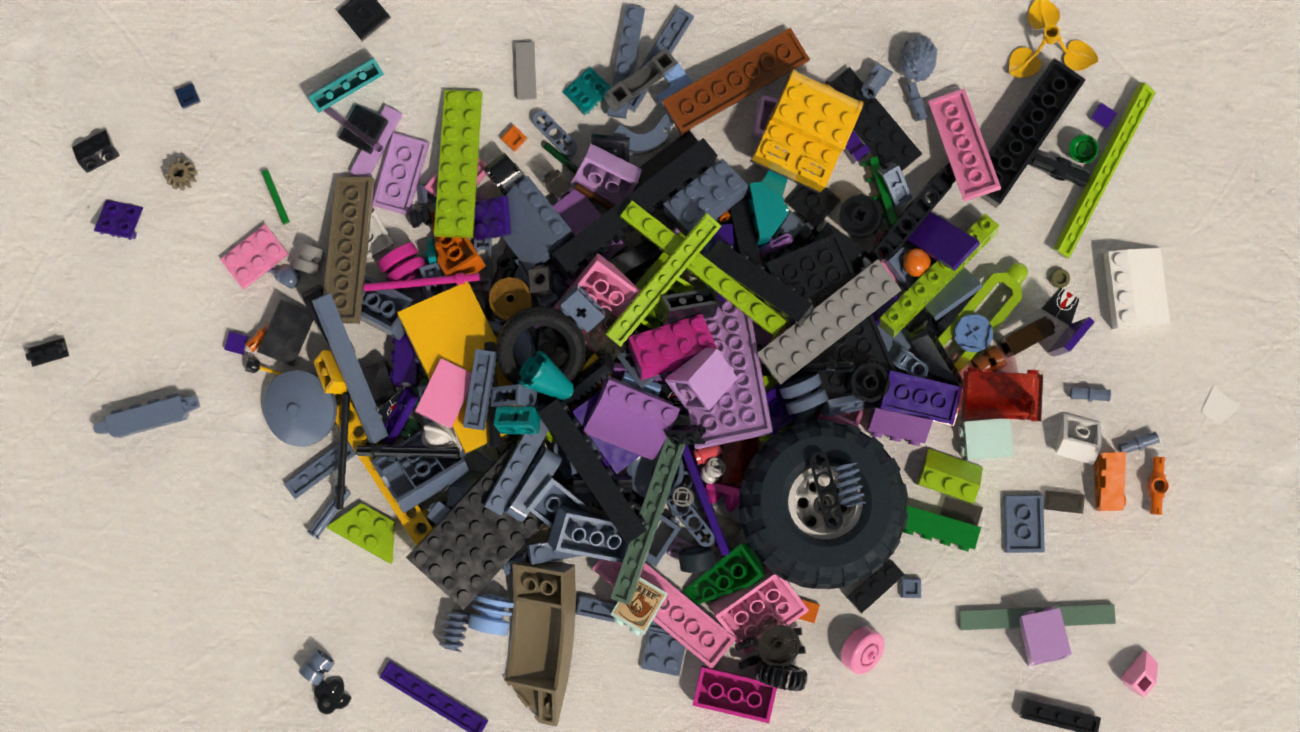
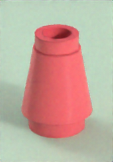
M720 445L692 450L696 464L704 465L711 458L721 455L722 449Z

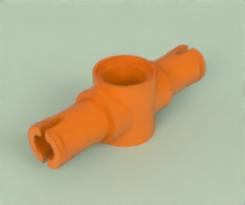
M1153 456V470L1146 485L1149 497H1151L1150 514L1163 515V498H1165V493L1169 488V483L1164 474L1166 457ZM1157 480L1161 483L1159 491L1154 488V483Z

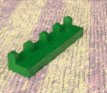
M876 156L862 162L861 166L866 167L869 165L872 177L866 179V182L874 181L878 194L871 198L880 200L883 209L882 216L886 219L889 228L897 218L885 181L878 172V169H881Z

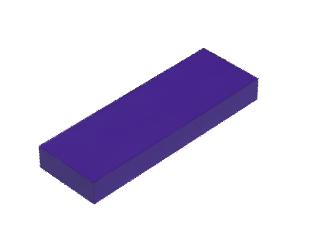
M406 386L384 425L388 436L383 439L389 445H393L419 399L411 387Z

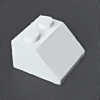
M1064 413L1056 442V455L1094 465L1101 450V423Z

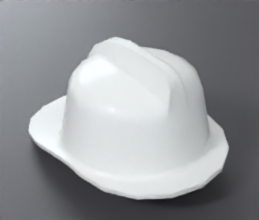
M435 421L424 426L421 438L425 446L458 447L460 451L463 449L452 427L450 429Z

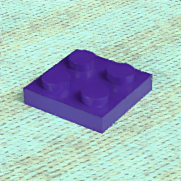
M507 196L476 202L474 227L475 239L477 241L511 235Z

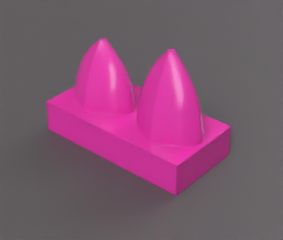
M718 480L713 484L706 483V489L712 504L716 503L725 493V505L729 513L739 505L741 486Z

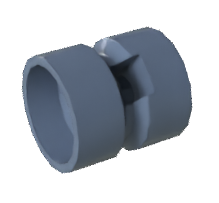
M315 648L309 656L310 661H305L298 671L305 679L318 686L325 677L324 673L329 672L335 662L326 653Z

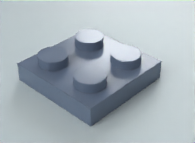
M649 630L641 669L679 676L685 647L670 634Z

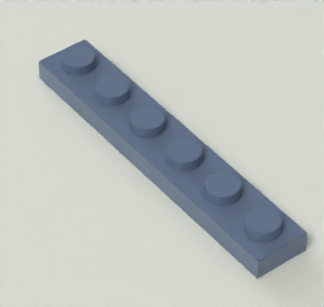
M626 5L612 87L635 72L645 8ZM629 103L617 112H614L609 106L607 116L626 119Z
M540 403L536 410L539 412L540 410L545 408L546 405ZM542 418L539 434H522L486 499L484 507L502 516L549 431Z

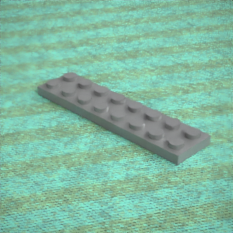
M877 259L817 305L801 328L793 324L759 350L756 355L777 383L781 385L894 297L901 289L880 260Z

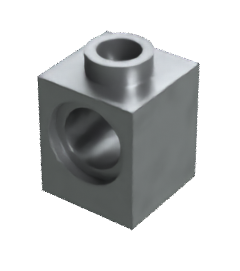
M540 265L529 270L531 294L535 297L554 294L553 274L548 267ZM545 276L544 282L538 284V279Z

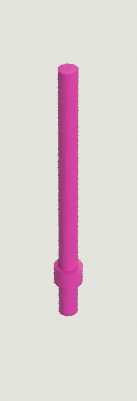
M456 273L452 276L363 284L365 292L450 283L461 285L465 284V282L480 281V274Z

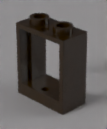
M1045 316L998 342L1008 358L1055 333V325L1050 318L1048 319Z

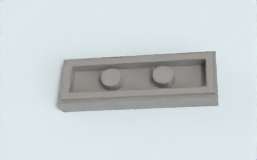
M515 43L517 99L536 100L535 43Z

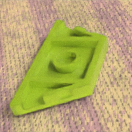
M360 503L327 526V529L389 564H392L394 561L393 549L396 522L369 506Z

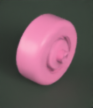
M867 626L854 630L842 647V664L856 674L869 672L875 667L884 650L882 635Z

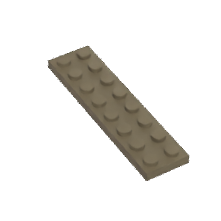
M336 177L323 295L331 293L343 324H360L375 184L373 177Z

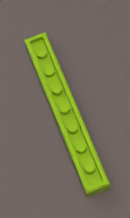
M705 213L605 334L621 347L658 303L661 296L668 291L719 230L721 225L708 213Z

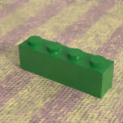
M907 505L908 518L903 533L913 535L916 532L921 534L920 538L932 541L933 537L939 539V543L950 546L953 543L958 545L957 549L963 551L975 550L981 527Z

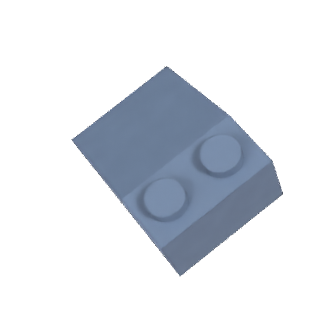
M552 477L549 478L526 507L551 528L553 527L558 506L593 512Z

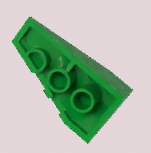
M749 543L740 544L684 591L695 605H699L752 586L764 576L763 567L753 553Z

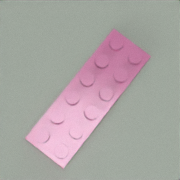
M965 88L929 100L931 112L963 201L965 202L1000 190L999 180Z

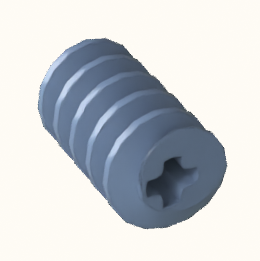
M857 463L845 464L833 469L834 472L840 473L835 477V480L841 481L836 487L843 489L838 493V496L844 497L839 503L846 505V507L866 503V501L859 500L860 497L864 496V493L858 492L863 485L856 484L857 481L861 480V477L855 476L860 469L853 468Z
M452 609V612H446L450 619L444 620V622L449 626L442 628L447 634L440 636L445 642H441L439 645L445 649L462 652L458 647H463L464 644L459 640L465 639L466 636L461 632L467 631V628L463 625L469 623L464 617L470 616L471 613Z

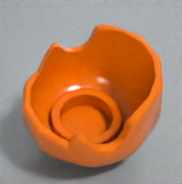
M914 248L908 250L903 255V266L911 276L919 278L930 269L931 259L924 250Z

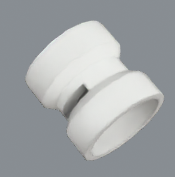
M711 458L700 470V476L706 483L713 484L724 474L726 466L721 459Z

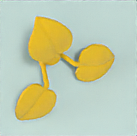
M1035 0L1028 13V22L1035 30L1044 28L1043 40L1034 54L1031 49L1026 47L1016 49L1009 59V74L1017 78L1034 76L1042 66L1041 60L1036 56L1045 44L1051 45L1057 41L1063 52L1066 53L1063 59L1065 65L1073 71L1085 70L1096 64L1099 59L1096 52L1087 43L1080 40L1071 41L1068 49H1066L1062 42V37L1059 36L1060 30L1056 26L1060 19L1059 9L1049 0Z

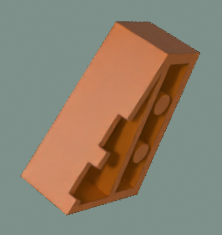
M1126 452L1099 453L1094 463L1096 511H1124L1126 506V496L1124 495Z

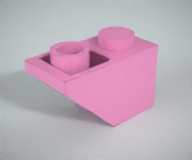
M1144 650L1121 676L1120 680L1132 692L1145 697L1157 683L1158 663Z

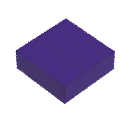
M1101 103L1090 120L1106 130L1117 115V112Z
M229 331L224 350L244 355L245 343L248 342L249 337Z

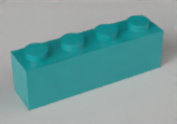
M371 57L309 93L308 98L316 111L320 113L380 78L384 73L375 58Z

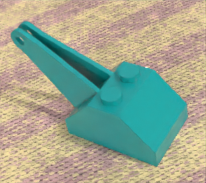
M771 171L767 172L762 182L750 183L748 186L747 199L758 247L768 243L773 238L789 214L788 205L784 203L783 198L788 179Z

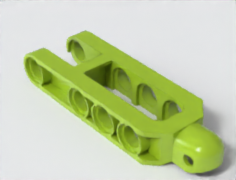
M1014 263L1005 273H993L982 284L983 288L977 291L951 325L938 336L942 346L944 347L953 337L957 322L962 317L972 314L995 285L1003 282L1011 289V297L998 309V313L988 321L994 333L1021 301V284L1028 275L1027 267L1022 263ZM964 350L962 356L954 363L956 369L960 372L977 352H967Z

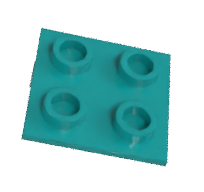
M589 67L562 93L585 115L590 113L594 105L597 107L598 102L602 103L605 93L612 87Z

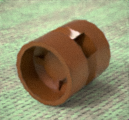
M995 345L984 350V354L979 353L970 360L975 371L983 380L992 375L993 370L999 371L1007 366L1004 356Z

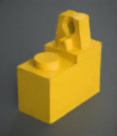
M322 350L313 362L324 393H346L348 389L333 352Z

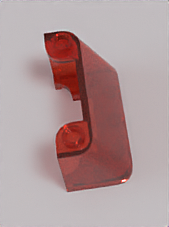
M968 367V371H964L962 418L977 417L1041 421L1043 374H1039V370H1027V373L979 371L980 368Z

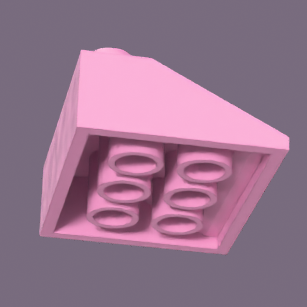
M598 253L563 295L565 296L573 287L579 284L605 310V318L589 332L581 329L586 346L595 353L609 338L605 332L641 291L612 263ZM561 299L556 303V305L553 308L561 310Z
M766 566L763 567L764 576L752 586L722 596L710 604L715 617L736 638V643L749 637L781 631L809 611L789 581H785L773 574ZM756 645L742 650L747 655L756 648Z

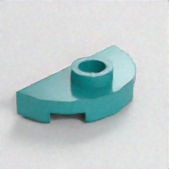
M427 238V251H424L426 263L429 262V264L437 263L434 239Z

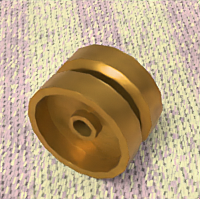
M508 277L500 279L493 285L489 293L490 307L502 319L508 320L515 313L532 305L533 297L530 293V288L524 281L518 278ZM508 295H512L514 297L513 302H509V300L507 299Z

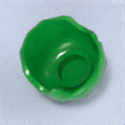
M1081 134L1074 137L1069 144V154L1076 162L1088 163L1093 161L1098 155L1099 145L1096 139L1090 135Z

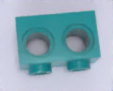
M496 407L494 426L501 434H539L541 416L535 407Z

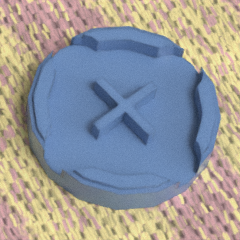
M969 314L957 322L954 328V338L962 350L979 352L990 345L993 338V328L985 317L979 314Z

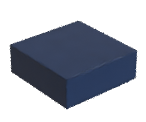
M193 83L175 90L183 109L201 102Z

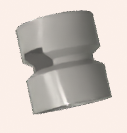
M301 243L298 250L300 256L295 258L292 268L316 276L319 269L317 263L322 261L325 251Z

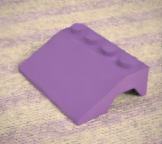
M603 379L601 393L595 406L590 411L582 432L654 461L667 438L664 431L672 429L680 408L610 379Z

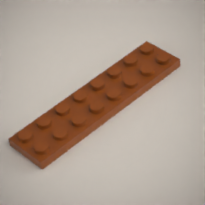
M790 27L667 97L661 103L682 135L787 75L793 69L810 61V58Z

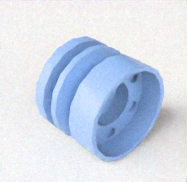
M478 594L474 600L482 602V604H473L472 607L479 610L480 614L470 615L468 628L484 633L507 636L510 622L502 618L503 616H511L512 612L504 608H514V602L497 595Z

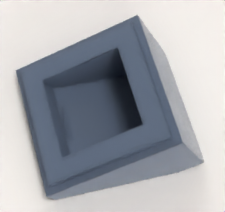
M427 184L417 186L418 205L436 204L437 198L425 190Z

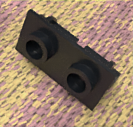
M65 338L28 348V353L25 354L27 361H31L32 367L69 356Z
M702 424L691 425L690 427L688 425H674L671 430L664 431L675 445L705 444L702 436L706 433V427Z

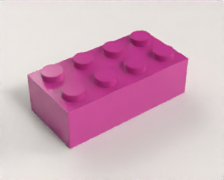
M703 314L636 334L628 339V349L641 381L678 369L705 348H717Z
M701 665L692 704L696 707L769 723L777 688L765 685L755 677L716 668L711 669L708 666Z

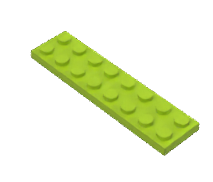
M444 90L434 227L435 237L473 238L483 102L482 91Z

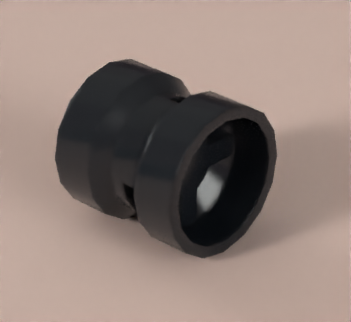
M428 206L422 207L421 211L416 209L409 210L413 228H418L422 223L425 225L432 224Z

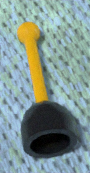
M249 357L245 371L249 373H256L259 370L277 375L283 373L261 366L259 360Z

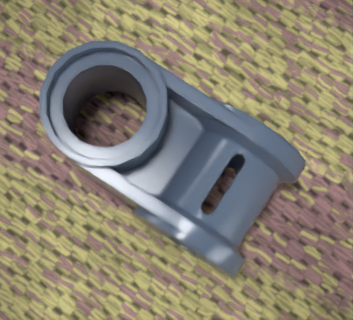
M791 212L773 238L789 233L792 235V239H794L806 222Z
M902 346L899 347V352L892 360L893 364L910 375L924 378L928 373L927 365ZM920 364L922 370L919 374H915L914 367Z

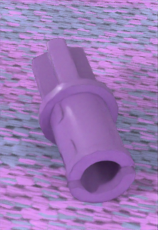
M785 233L777 238H771L768 243L758 247L760 257L763 259L773 252H779L781 248L792 243V235Z

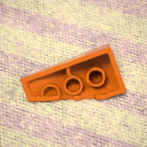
M436 211L430 214L433 233L435 227ZM435 237L438 264L446 276H452L456 273L474 274L487 267L469 238Z

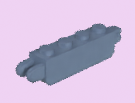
M171 394L166 396V400L159 401V399L147 401L148 405L141 406V404L129 406V410L122 411V409L113 410L110 412L111 415L105 416V421L93 425V430L97 434L109 433L114 438H122L187 420L189 412L201 407L198 396L183 397L178 396V394Z

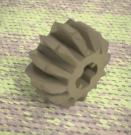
M177 158V163L171 160V168L169 166L165 167L169 171L164 174V177L169 178L167 184L172 185V188L175 190L179 187L180 190L184 191L185 185L188 188H192L190 182H197L193 178V176L198 175V172L194 171L196 166L190 164L188 159L183 161L181 158ZM180 171L184 172V173H182V174H183V177H181V178L179 177L180 175L178 174Z

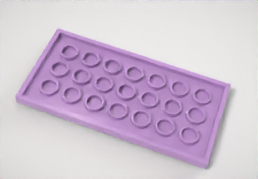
M727 300L720 301L714 316L705 318V321L717 347L716 349L723 353V358L732 366L738 379L710 410L688 409L691 425L702 424L706 427V433L702 436L705 444H695V449L773 434L760 359L756 355L758 348L753 321Z

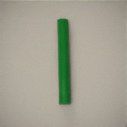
M269 170L262 171V176L283 225L290 223V220Z

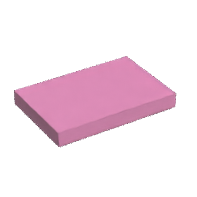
M440 359L415 412L451 429L469 392L472 373L444 359Z

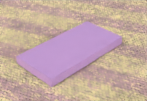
M392 133L372 206L409 216V210L412 207L429 149V142Z

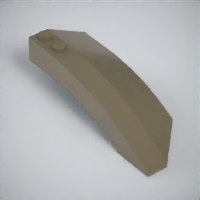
M514 562L512 564L514 602L512 638L507 675L504 681L508 686L512 685L518 693L517 697L526 708L530 707L535 714V719L539 723L557 726L567 687L574 641L576 609L575 565L562 562H545L533 565L530 562Z

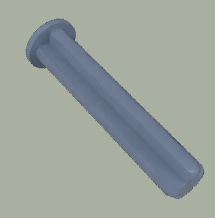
M348 489L344 495V503L351 494ZM336 495L312 528L307 530L317 540L320 539L321 533L339 511L336 509Z

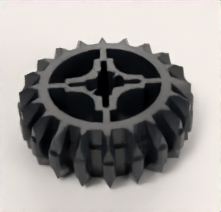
M762 659L758 661L755 669L756 679L771 687L789 691H801L805 688V684H807L808 673L806 670L791 663Z

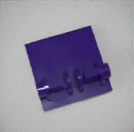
M106 200L94 232H99L102 235L109 234L112 237L117 236V238H128V240L136 239L137 232H135V228L143 207Z

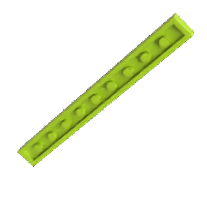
M1139 82L1053 247V250L1064 258L1069 259L1156 93L1146 83Z
M631 201L620 215V218L669 256L682 241L680 237L634 201ZM700 253L686 268L773 337L776 336L786 323L785 319Z

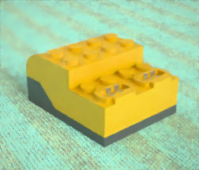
M793 69L786 78L750 162L816 193H820L826 188L840 153L846 147L863 107V101H858L831 87L832 83L829 81L820 83Z

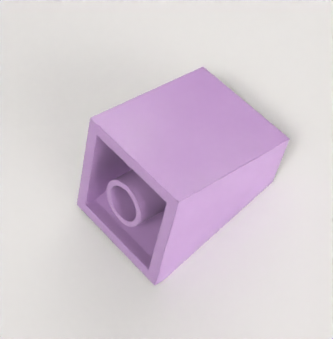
M705 348L664 380L686 409L710 410L738 377L735 375L732 366L723 358V353L720 350Z
M1054 606L1045 607L1042 609L1043 612L1035 613V610L1023 612L1024 616L1019 618L1028 666L1062 660L1072 655L1060 608L1054 609Z

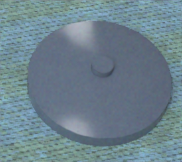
M298 369L282 373L271 382L264 396L263 410L268 427L278 439L292 446L305 447L320 442L330 433L336 421L337 403L334 394L324 393L318 374Z

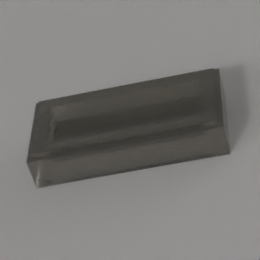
M1045 490L1044 509L1083 514L1085 495Z
M945 496L940 515L978 526L983 507Z

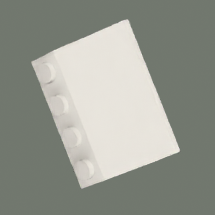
M1161 248L1109 251L1103 254L1112 330L1169 324L1170 319Z

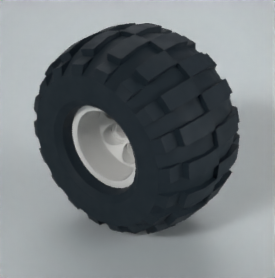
M817 420V422L811 423L802 422L774 435L754 455L748 465L739 495L741 527L745 539H747L755 556L773 574L783 580L810 589L829 590L842 588L857 583L875 573L894 554L901 542L900 538L904 528H906L908 518V493L906 484L903 483L899 472L901 469L895 458H891L883 448L884 445L874 436L871 438L861 432V428L848 423L846 425L834 423L832 420ZM815 452H823L827 455L835 485L841 483V481L835 480V477L840 473L834 472V468L845 464L857 463L853 468L860 469L855 476L861 477V480L857 481L856 484L863 485L858 492L864 493V496L860 497L859 500L866 501V503L847 507V511L842 513L843 524L838 529H829L825 526L822 510H818L817 502L820 503L818 494L809 490V484L814 482L809 459ZM816 455V459L813 460V463L818 464L819 470H815L816 474L827 471V467L822 469L821 463L824 462V458H820L819 455ZM820 475L818 478V483L821 486H827L830 482L827 475ZM827 494L824 496L823 502L826 506H832L835 499L832 495ZM838 496L839 501L844 499V497ZM798 499H806L808 502L807 508H800L797 505ZM837 507L833 509H826V514L830 512L831 519H833L835 521V524L837 525V521H840L839 517H835L833 512L838 511ZM806 517H814L816 520L815 526L809 527L805 522Z

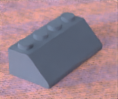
M365 275L364 284L378 283V281ZM394 289L365 292L363 290L360 320L400 341L406 331L397 312L414 305V300Z

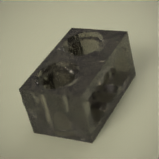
M558 169L556 171L551 170L544 176V186L557 203L573 191L570 183Z

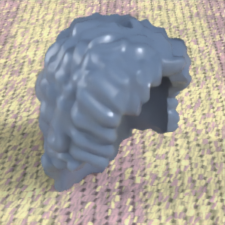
M918 34L915 37L909 38V41H905V45L900 51V71L909 80L914 79L916 82L926 80L933 73L936 66L937 48L931 42V38L924 35L920 36Z

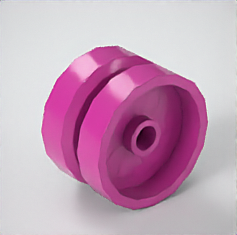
M413 242L394 249L377 263L383 273H389L386 277L388 282L410 280L417 276L419 267L426 266L427 264L422 257H416L418 250Z

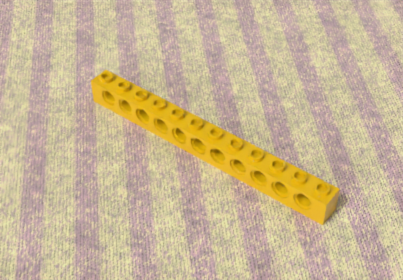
M350 396V410L353 412L354 417L349 421L348 442L356 452L357 445H367L369 440L365 430L361 437L355 434L356 428L363 426ZM342 403L337 405L335 421L340 429ZM358 456L417 546L435 526L427 517L429 512L418 504L415 506L417 511L415 517H410L407 512L403 513L372 465L371 461L373 458L371 456ZM421 522L427 525V531L424 534L418 531V525Z

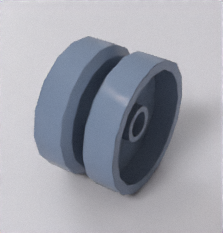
M819 373L806 375L779 388L781 397L790 399L785 404L789 415L809 410L829 399L825 389H816L822 383Z

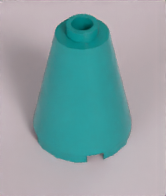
M537 351L535 353L538 355L535 357L530 356L525 361L519 372V375L522 376L521 381L518 380L522 387L560 400H565L572 396L574 392L572 382L545 353Z

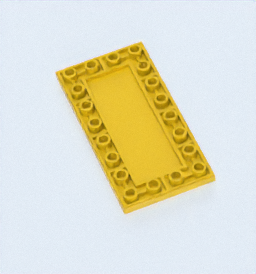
M465 282V284L453 287L397 312L429 381L440 359H444L472 373L476 349L484 350L485 342L491 341L496 344L497 341L469 282ZM497 362L498 387L514 385L504 376ZM468 394L452 425L465 454L489 443L488 414L484 431L463 427ZM508 396V398H507V399L514 400L512 396Z

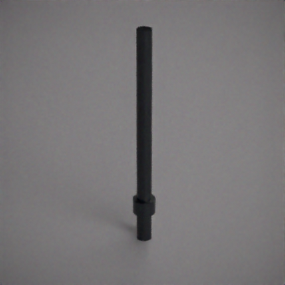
M347 393L342 395L337 485L335 486V494H337L336 509L338 510L344 509V495L347 492L345 476L350 394Z

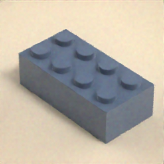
M722 158L663 203L664 214L686 237L705 213H708L716 220L748 195L747 183Z
M558 506L548 544L555 551L623 563L629 543L625 542L608 516Z

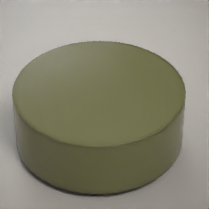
M1057 269L1050 275V283L1055 288H1064L1070 282V275L1064 269Z

